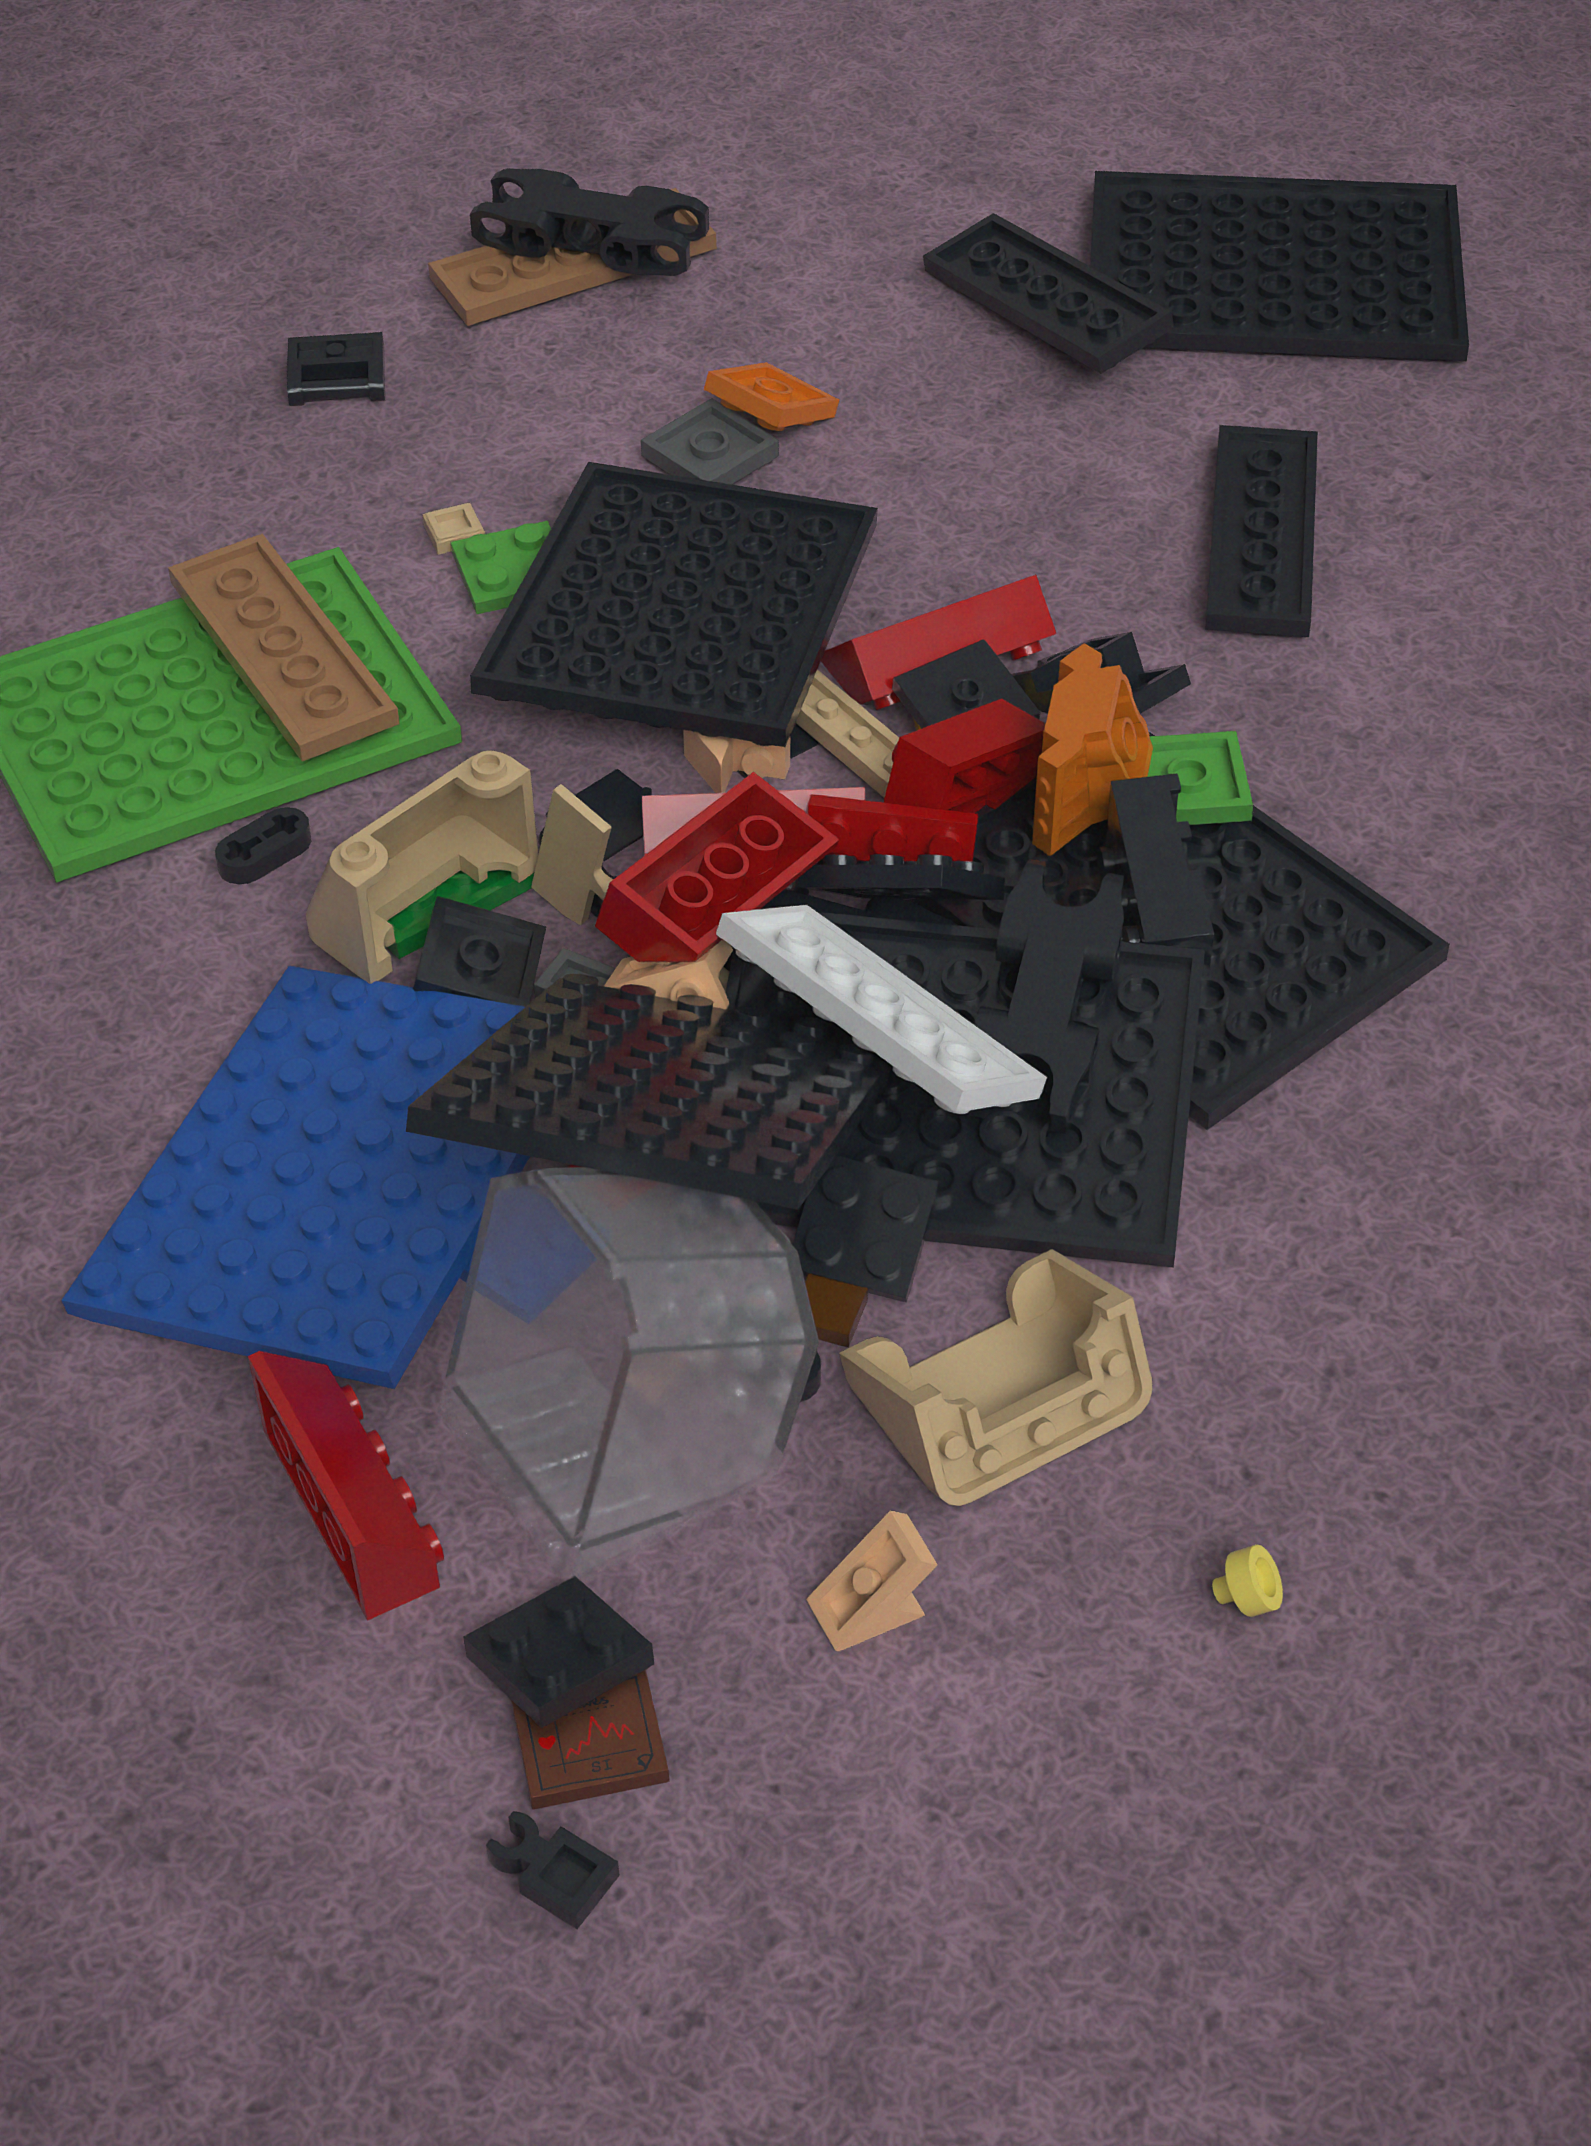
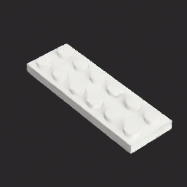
M808 905L722 913L716 935L734 947L736 954L741 959L757 964L774 977V982L777 986L786 991L796 993L813 1006V1012L816 1015L834 1022L853 1036L852 1040L856 1045L865 1050L875 1052L893 1066V1071L899 1077L915 1082L934 1096L935 1103L944 1110L965 1114L974 1109L992 1106L1007 1107L1011 1103L1040 1098L1047 1079L1046 1076Z

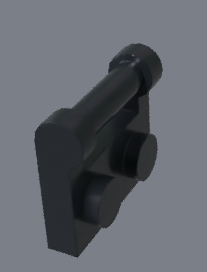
M383 332L288 338L287 393L289 406H302L305 400L370 397L371 401H384L385 358Z

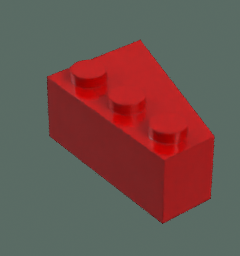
M1001 698L900 736L892 752L893 765L883 803L966 813H976L985 805L995 810L1037 777L1038 756L1042 754L1043 731L1046 723Z

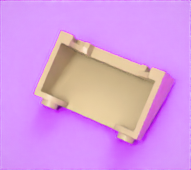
M497 751L480 752L339 844L332 851L306 911L309 937L312 941L361 979L372 984L393 971L391 955L385 947L387 948L395 943L393 926L387 921L460 870L479 884L488 878L487 872L493 870L511 871V877L519 883L533 874L538 859V846L530 769L504 753Z
M1051 1249L1026 1261L1010 1277L1006 1288V1301L1010 1318L911 1367H909L903 1349L890 1339L877 1336L866 1339L839 1354L851 1389L927 1489L949 1505L961 1506L971 1503L1133 1420L1143 1412L1152 1394V1377L1132 1296Z

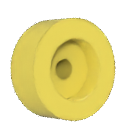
M1253 1545L1231 1552L1227 1556L1225 1563L1226 1575L1215 1578L1212 1583L1217 1601L1220 1604L1234 1601L1239 1610L1248 1617L1279 1609L1283 1599V1588L1278 1568L1270 1553L1261 1545Z

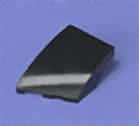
M1132 632L1094 638L1083 642L1102 654L1101 668L1120 665L1123 674L1129 680L1133 699L1139 714L1191 684L1185 664L1144 671ZM1083 643L1038 660V667L1033 670L1011 674L1039 711L1045 713L1049 711L1053 686L1058 683L1060 660Z

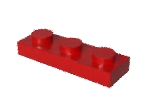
M810 795L808 815L840 839L837 847L828 854L854 856L860 861H869L870 855L874 854L902 856L904 861H917L918 855L929 854L950 856L952 861L973 862L978 814L825 795Z

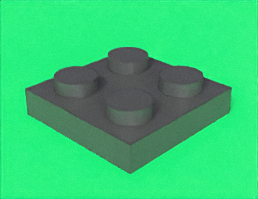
M711 398L641 439V456L670 475L732 485L779 456V440Z

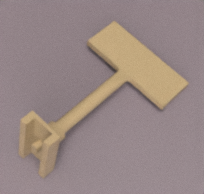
M560 784L552 793L531 888L564 916L582 925L589 918L594 894L596 893L604 900L609 883L613 880L601 868L611 826ZM723 966L718 978L726 992L729 971Z

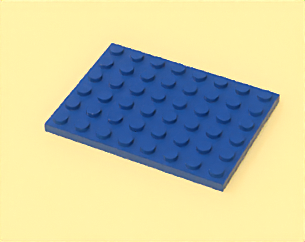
M288 966L61 1300L67 1314L100 1324L243 1356L263 1351L328 1365L333 1376L395 1389L530 1156L406 1132L408 1106L525 1007L438 991L415 992L413 987L381 981L369 984L358 977Z

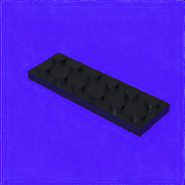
M992 213L923 255L926 272L1100 374L1115 367L1128 356L1151 344L1155 339L1174 328L1172 312L995 213Z
M1219 425L1205 630L1309 637L1312 613L1318 431Z

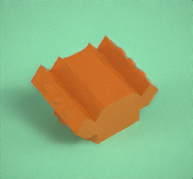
M1085 643L1060 660L1058 683L1053 686V693L1043 731L1042 754L1038 756L1032 844L1049 856L1053 855L1091 824L1108 819L1111 781L1148 777L1153 751L1147 724L1139 714L1127 676L1123 674L1120 665L1101 668L1102 654Z

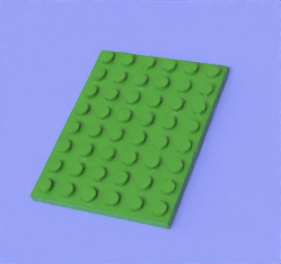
M340 547L287 563V566L397 706L400 724L303 762L182 598L0 656V778L56 883L462 742L461 726Z

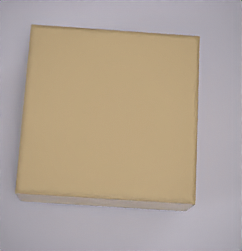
M470 503L422 514L424 527L438 555L451 552L452 541L470 538L477 534H485Z

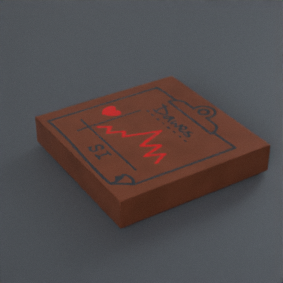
M646 1669L543 1728L535 1723L511 1700L533 1810L670 1782L669 1769Z

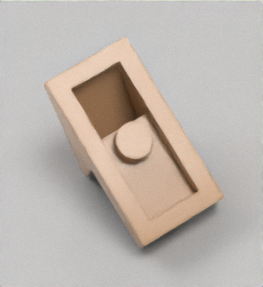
M683 730L684 756L715 793L726 791L733 771L737 772V770L744 771L748 775L754 771L761 778H786L790 767V737L786 747L774 745L760 746L751 741L722 736L708 737L699 732Z
M890 1510L806 1600L835 1651H841L925 1616L912 1591L938 1564L909 1516Z

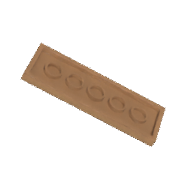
M676 188L671 189L672 191L680 193ZM678 210L674 213L676 222L690 226L698 225L697 218L690 211ZM710 226L705 237L697 241H690V257L717 249L716 232ZM483 246L428 263L430 280L467 326L634 275L611 269L604 263L599 254L551 247L550 251L541 258L512 255L499 249ZM659 246L657 252L663 259L670 262L679 260L678 254L672 248Z
M263 533L168 567L173 587L302 762L400 724L397 706Z

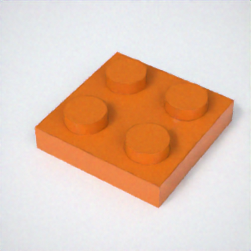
M767 362L708 371L704 386L705 391L721 398L720 403L724 407L734 411H746L758 418L757 423L760 426L775 431H783L785 427L797 424L810 426L813 425L814 421L835 418L839 399Z

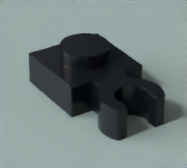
M513 1811L508 1817L510 1832L516 1837L522 1838L523 1842L516 1847L509 1848L501 1845L494 1839H490L486 1844L490 1863L497 1870L504 1873L516 1874L523 1872L518 1878L520 1894L575 1929H578L620 1876L618 1861L562 1826L547 1841L539 1836L537 1824L530 1816L522 1812Z

